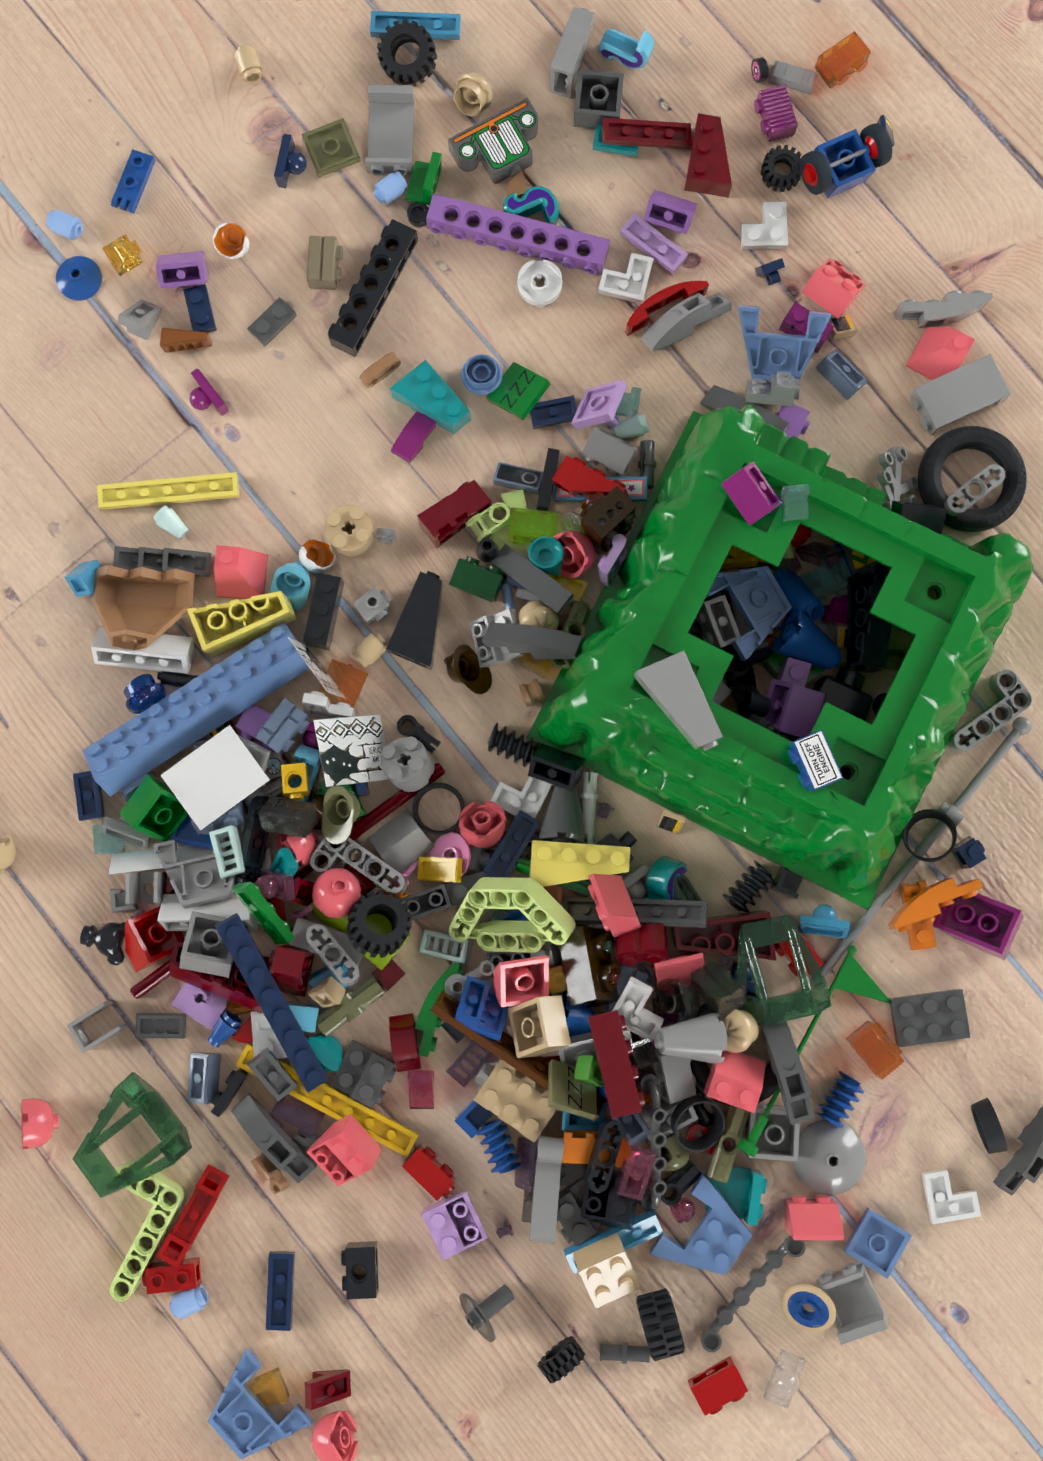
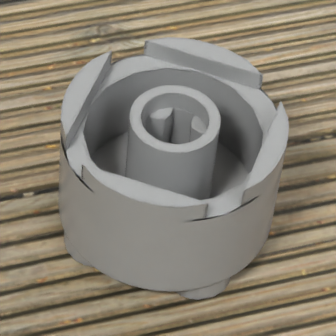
M415 737L398 738L389 745L384 746L381 751V768L394 786L407 792H413L422 789L428 784L429 778L435 770L434 761L424 745Z

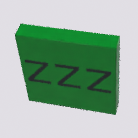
M513 362L502 376L498 388L490 393L487 399L492 404L524 421L551 384L544 377Z

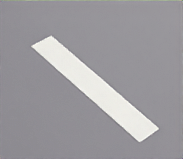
M186 845L178 846L179 862L214 854V851ZM154 849L115 853L111 857L109 874L161 869L163 866Z

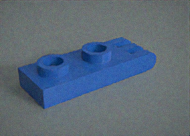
M132 149L112 198V207L117 208L120 203L121 210L126 211L128 207V212L135 213L155 164L154 156Z

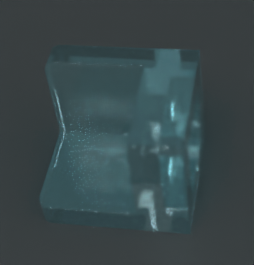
M632 387L631 393L624 392L616 415L632 417L638 413L641 388Z
M809 484L782 487L780 496L783 522L808 519L807 498L810 495Z
M93 825L95 854L125 852L124 841L102 834V825Z

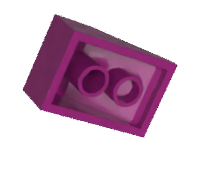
M979 893L967 899H962V896L953 899V904L940 908L941 914L937 915L933 923L934 928L1002 960L1006 959L1024 918L1021 910Z

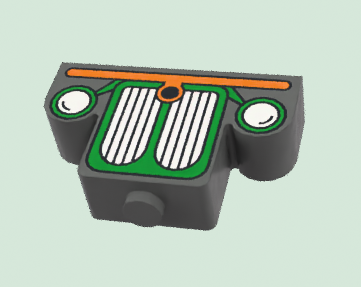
M527 97L449 138V151L458 167L465 172L475 170L479 162H481L492 182L497 184L509 177L515 176L533 164V151L527 141L533 140L538 134V115Z

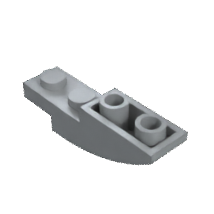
M954 290L946 293L940 302L936 299L927 300L926 302H916L913 299L900 302L895 310V320H918V329L927 328L928 326L939 327L952 324L984 308L992 299L993 293H984L982 290L962 293L959 290Z
M697 293L678 303L662 315L641 337L642 342L654 352L675 342L682 341L684 338L693 335V326L700 325L707 320L731 311V301L720 293L707 298Z

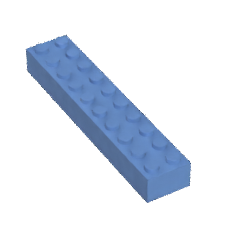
M283 622L82 750L95 782L109 796L114 795L310 669L288 639L289 637L297 641L286 623Z

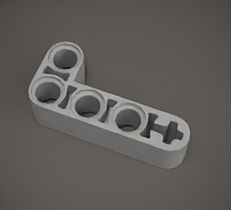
M1003 670L990 678L989 686L999 700L952 733L947 743L952 752L962 753L972 749L1031 705L1032 696L1013 671ZM1000 676H1002V677H1004V678L1006 679V681H1007V686H1006V687H1003V686L1000 684V682H999ZM1015 695L1021 699V706H1017L1014 703ZM996 709L1002 712V720L996 718ZM977 722L981 723L984 727L982 734L976 729ZM968 735L970 738L963 741L960 746L958 743L960 738Z
M324 837L310 858L311 867L319 873L336 868L342 859L387 892H392L393 895L403 894L408 887L407 879L402 874L351 838L343 842L339 848H333L332 843L328 842ZM356 850H361V859L358 862H353L351 859L352 853ZM323 856H327V866L325 868H319V859ZM374 864H380L382 867L380 874L377 876H372L370 872ZM387 875L394 880H398L400 887H393L392 883L385 879Z
M539 1136L529 1241L555 1243L564 1138Z

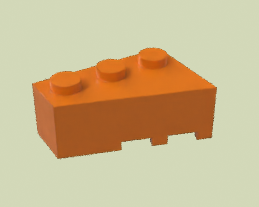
M599 1129L563 1130L564 1149L562 1163L588 1164ZM608 1129L607 1132L611 1135L615 1134L616 1130ZM624 1136L614 1167L628 1169L629 1165L635 1166L637 1145L630 1147ZM606 1140L603 1141V1143H606V1144H608V1145H610V1146H612V1144H613V1143H611L610 1141H609V1142L606 1141ZM607 1148L600 1151V1162H605L609 1159L610 1152Z

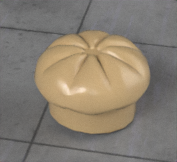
M466 72L458 77L455 84L454 102L462 113L467 116H476L480 111L487 109L491 105L493 91L485 78L474 72Z
M540 600L527 603L518 615L519 624L557 630L559 626L557 612L547 607Z
M727 1008L719 1013L720 1017L717 1018L719 1022L723 1021L726 1027L727 1051L733 1053L745 1051L758 1036V1025L755 1018L747 1011L735 1008Z

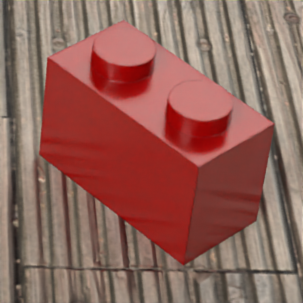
M731 1356L687 1380L705 1416L720 1412L725 1404L741 1400L745 1393L748 1392L745 1382Z

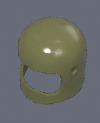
M677 1130V1135L683 1138L680 1130ZM672 1133L666 1136V1144L661 1147V1156L667 1161V1166L663 1170L666 1172H673L682 1168L690 1157V1151L682 1148ZM649 1140L645 1141L648 1148L651 1150V1142Z

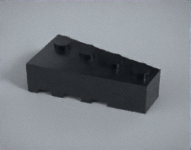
M873 565L847 577V670L873 673L886 668L892 624L869 612L891 569L890 567Z

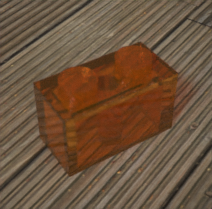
M854 31L820 54L814 69L831 89L837 84L842 85L854 72H861L868 64L867 61L871 51Z
M867 1020L850 1034L846 1040L875 1076L883 1080L904 1062L900 1056L902 1051L893 1041L889 1043L885 1038L886 1031L878 1022L874 1024Z

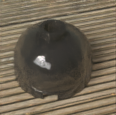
M668 978L662 980L656 986L654 991L658 992L656 998L652 999L654 1014L664 1019L662 1024L669 1026L698 1016L701 1003L696 988L688 981Z

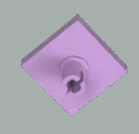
M618 380L586 389L571 423L575 429L605 423L608 429L617 427L620 418L617 417L616 411L627 387L624 381Z
M184 983L171 1005L210 1030H213L220 1014L225 1012L231 1001Z

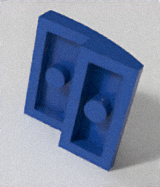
M467 975L455 1019L473 1031L499 1041L509 1006H500L494 990L490 989L491 983Z

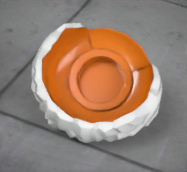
M222 223L216 227L212 240L214 248L221 256L233 260L242 257L248 252L249 240L245 230L240 225Z
M315 539L306 541L299 551V559L302 565L312 573L329 570L336 558L330 543Z

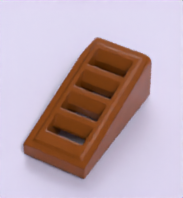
M162 328L160 347L164 352L212 346V340L207 332Z

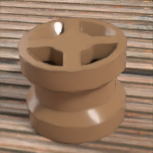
M537 679L532 680L530 684L526 685L523 683L519 685L527 707L532 706L533 702L545 701Z

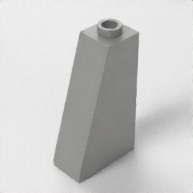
M576 7L572 9L550 66V93L567 98L572 96L578 77V70L581 68L594 28L595 13L590 12L588 9Z
M685 651L635 672L634 676L638 683L695 750L702 747L706 751L718 745L717 740L723 736Z

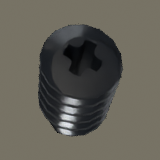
M496 722L487 742L488 751L491 752L497 747L498 756L505 751V759L508 760L514 755V763L517 764L523 759V767H526L531 763L532 755L537 750L540 741L533 746V738L524 742V734L515 738V730L508 735L507 726H504L499 731L498 722Z
M754 860L756 867H748L750 875L747 873L741 874L744 882L740 880L735 881L738 889L729 887L728 890L731 896L727 894L722 895L738 911L742 910L748 913L749 909L746 904L749 903L755 906L756 903L753 897L762 898L759 890L762 889L768 892L769 889L765 883L775 884L772 875L756 860Z

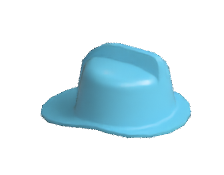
M297 560L295 563H287L278 568L274 573L270 593L282 591L289 598L294 612L304 607L311 586L309 573L301 565V561Z

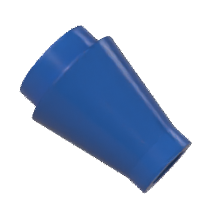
M229 1010L221 1013L211 1035L207 1039L208 1042L214 1047L219 1048L224 1041L240 1029L239 1025L242 1021L239 1016Z

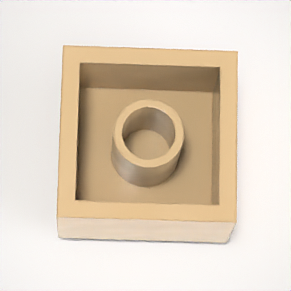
M561 996L536 997L508 1009L517 1058L538 1057L571 1045Z
M618 1232L572 1252L578 1272L595 1308L641 1288Z

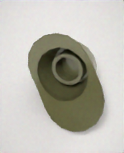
M332 786L328 789L323 802L322 831L328 842L335 845L342 844L349 838L353 822L357 820L361 810L360 802L354 793L341 786Z

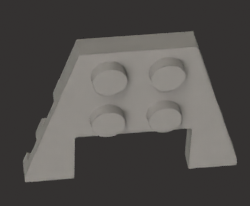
M245 824L237 826L241 846ZM230 837L224 838L225 842L230 841ZM175 840L153 844V848L167 872L173 889L185 909L233 898L234 892L232 889L236 884V875L221 879L215 854L179 862L178 845ZM232 845L225 847V851L233 849ZM234 854L224 857V861L235 858ZM237 864L225 866L226 871L236 868Z

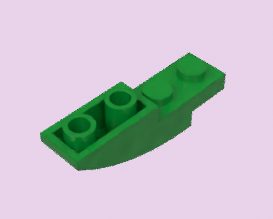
M459 962L453 963L440 976L428 993L419 1012L414 1029L424 1031L418 1054L420 1056L428 1057L430 1051L435 1052L438 1038L433 1036L435 1028H440L442 1019L430 1012V1009L442 990L445 991L446 979L453 974L463 975L464 968H460Z

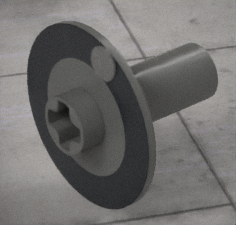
M504 1284L479 1305L466 1293H462L459 1299L466 1314V1321L475 1331L477 1330L487 1341L493 1342L496 1337L489 1319L513 1301L514 1295Z

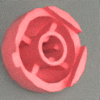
M570 530L553 537L563 547V565L560 576L573 579L585 574L592 567L596 556L595 547L587 535L579 531Z
M485 801L486 804L479 805L478 802H474L460 812V832L462 837L471 846L476 848L492 847L499 843L505 835L507 827L505 812L495 802Z
M289 823L275 829L274 834H278L279 837L275 839L277 849L279 851L282 848L289 847L299 865L296 872L310 865V858L317 849V843L319 842L317 834L300 823Z
M342 868L326 870L317 878L312 889L314 906L330 918L348 916L355 903L361 897L359 880L353 873Z
M35 1098L22 1099V1149H32L46 1144L52 1137L53 1129H58V1113L53 1114L52 1107L47 1101Z
M334 1411L323 1416L317 1422L311 1438V1446L320 1461L354 1460L358 1441H354L352 1433L357 1432L352 1416L347 1411Z

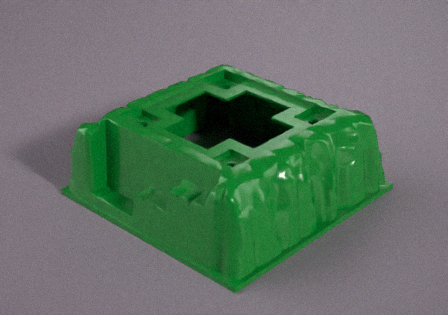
M747 404L740 410L730 405L722 409L713 410L705 415L693 411L626 541L627 556L609 587L603 586L591 610L585 626L584 642L577 658L573 659L568 669L562 668L526 738H533L535 743L540 741L539 745L543 743L585 758V768L672 812L684 815L691 822L780 867H786L789 871L802 876L804 879L868 910L902 839V831L912 818L927 785L931 782L936 766L945 752L944 749L953 730L965 712L966 703L969 701L976 682L993 654V648L998 637L1012 615L1013 605L1021 597L1030 579L1034 567L1030 550L1023 542L1006 533L989 536L969 546L944 533L940 535L883 507L887 497L886 493L875 487H868L865 483L854 477L847 478L844 472L827 466L831 457L830 453L818 448H809L807 442L795 436L788 437L786 433L773 425L764 424V419L750 404ZM754 461L782 504L752 525H748L723 488L722 482ZM800 523L890 567L891 569L869 613L915 635L872 725L825 702L810 734L822 730L839 770L842 766H845L850 770L851 775L848 780L842 778L811 792L808 791V788H803L798 778V774L801 772L797 763L793 764L789 758L787 750L790 747L788 744L792 741L711 701L733 655L688 633L732 545L778 567ZM928 589L935 591L937 595L936 600L929 598L927 594ZM685 651L723 736L717 740L718 745L706 751L702 747L695 750L635 679L634 674L637 670Z

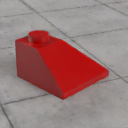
M161 906L125 921V952L136 972L172 955L175 941L184 943L185 939L181 931H166L157 919Z

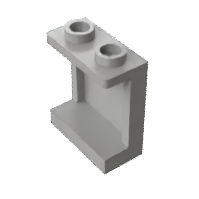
M850 1263L842 1267L841 1271L835 1273L828 1271L819 1276L816 1287L823 1290L834 1303L836 1309L834 1322L838 1328L837 1337L841 1345L888 1329L889 1318L863 1263L857 1265Z

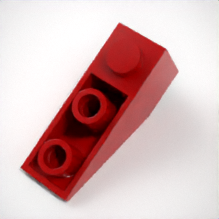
M566 455L552 478L556 487L573 497L589 498L594 493L600 491L606 496L616 486L629 496L625 489L626 486L616 479L613 481L605 477L606 474L597 468L591 470L578 457L572 459Z

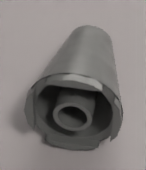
M558 786L554 787L538 836L539 841L586 843L577 787L573 791Z

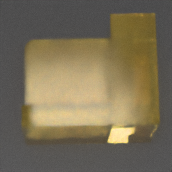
M279 1367L257 1376L251 1385L255 1395L261 1393L266 1406L279 1401L283 1405L290 1396Z

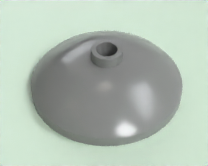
M821 1120L810 1124L799 1134L798 1162L793 1161V1165L799 1179L808 1188L823 1195H838L850 1190L862 1177L866 1165V1152L860 1137L849 1126L844 1124V1127L841 1128L827 1120ZM835 1156L837 1159L836 1163L829 1164L830 1157Z

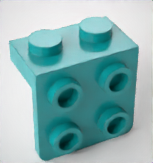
M732 1166L727 1183L709 1177L710 1182L718 1189L725 1201L734 1209L738 1216L744 1219L748 1225L757 1226L758 1219H762L763 1204L760 1203L761 1195L765 1194L767 1188V1179H764L761 1171ZM705 1204V1210L708 1211L710 1206Z

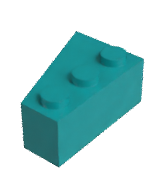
M426 360L390 388L393 399L409 406L411 410L418 411L435 420L438 426L453 435L471 421L470 410Z

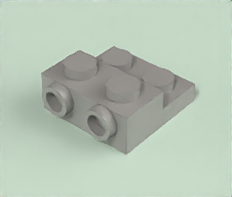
M783 371L771 374L770 383H766L764 379L754 378L752 381H747L746 402L793 407L794 399H799L800 379H795V376H791V373Z

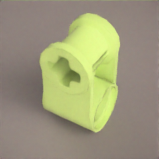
M495 503L483 512L470 518L466 522V526L472 529L477 537L476 541L480 544L483 539H490L495 533L509 525L511 521L510 510L504 503ZM498 511L506 513V517L502 520L495 519L494 515Z

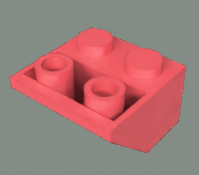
M829 258L816 269L802 290V293L839 319L866 285L857 274H850L846 271L842 263Z
M606 874L589 875L592 885H589L588 889L596 904L595 908L605 931L610 930L613 937H617L640 928L639 919L622 876Z
M349 1114L333 1123L308 1148L307 1153L337 1186H340L372 1169L382 1148L360 1123Z

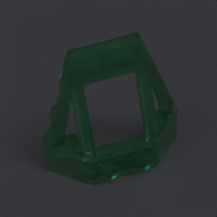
M789 915L741 924L737 953L739 955L737 971H735L736 983L732 998L733 1008L747 1011L755 1018L757 1025L762 1026L816 1015L832 1006L826 979ZM789 941L802 990L768 998L755 948ZM747 959L758 998L746 999ZM806 965L810 971V974L815 984H811Z
M132 1072L114 1088L109 1096L110 1100L106 1107L100 1111L96 1124L91 1132L87 1133L72 1158L100 1198L116 1193L173 1166L192 1148L186 1127L160 1093L135 1072ZM123 1101L128 1108H133L102 1132ZM139 1115H142L161 1142L119 1175L99 1147ZM162 1153L164 1154L165 1157L147 1166L159 1155H161Z

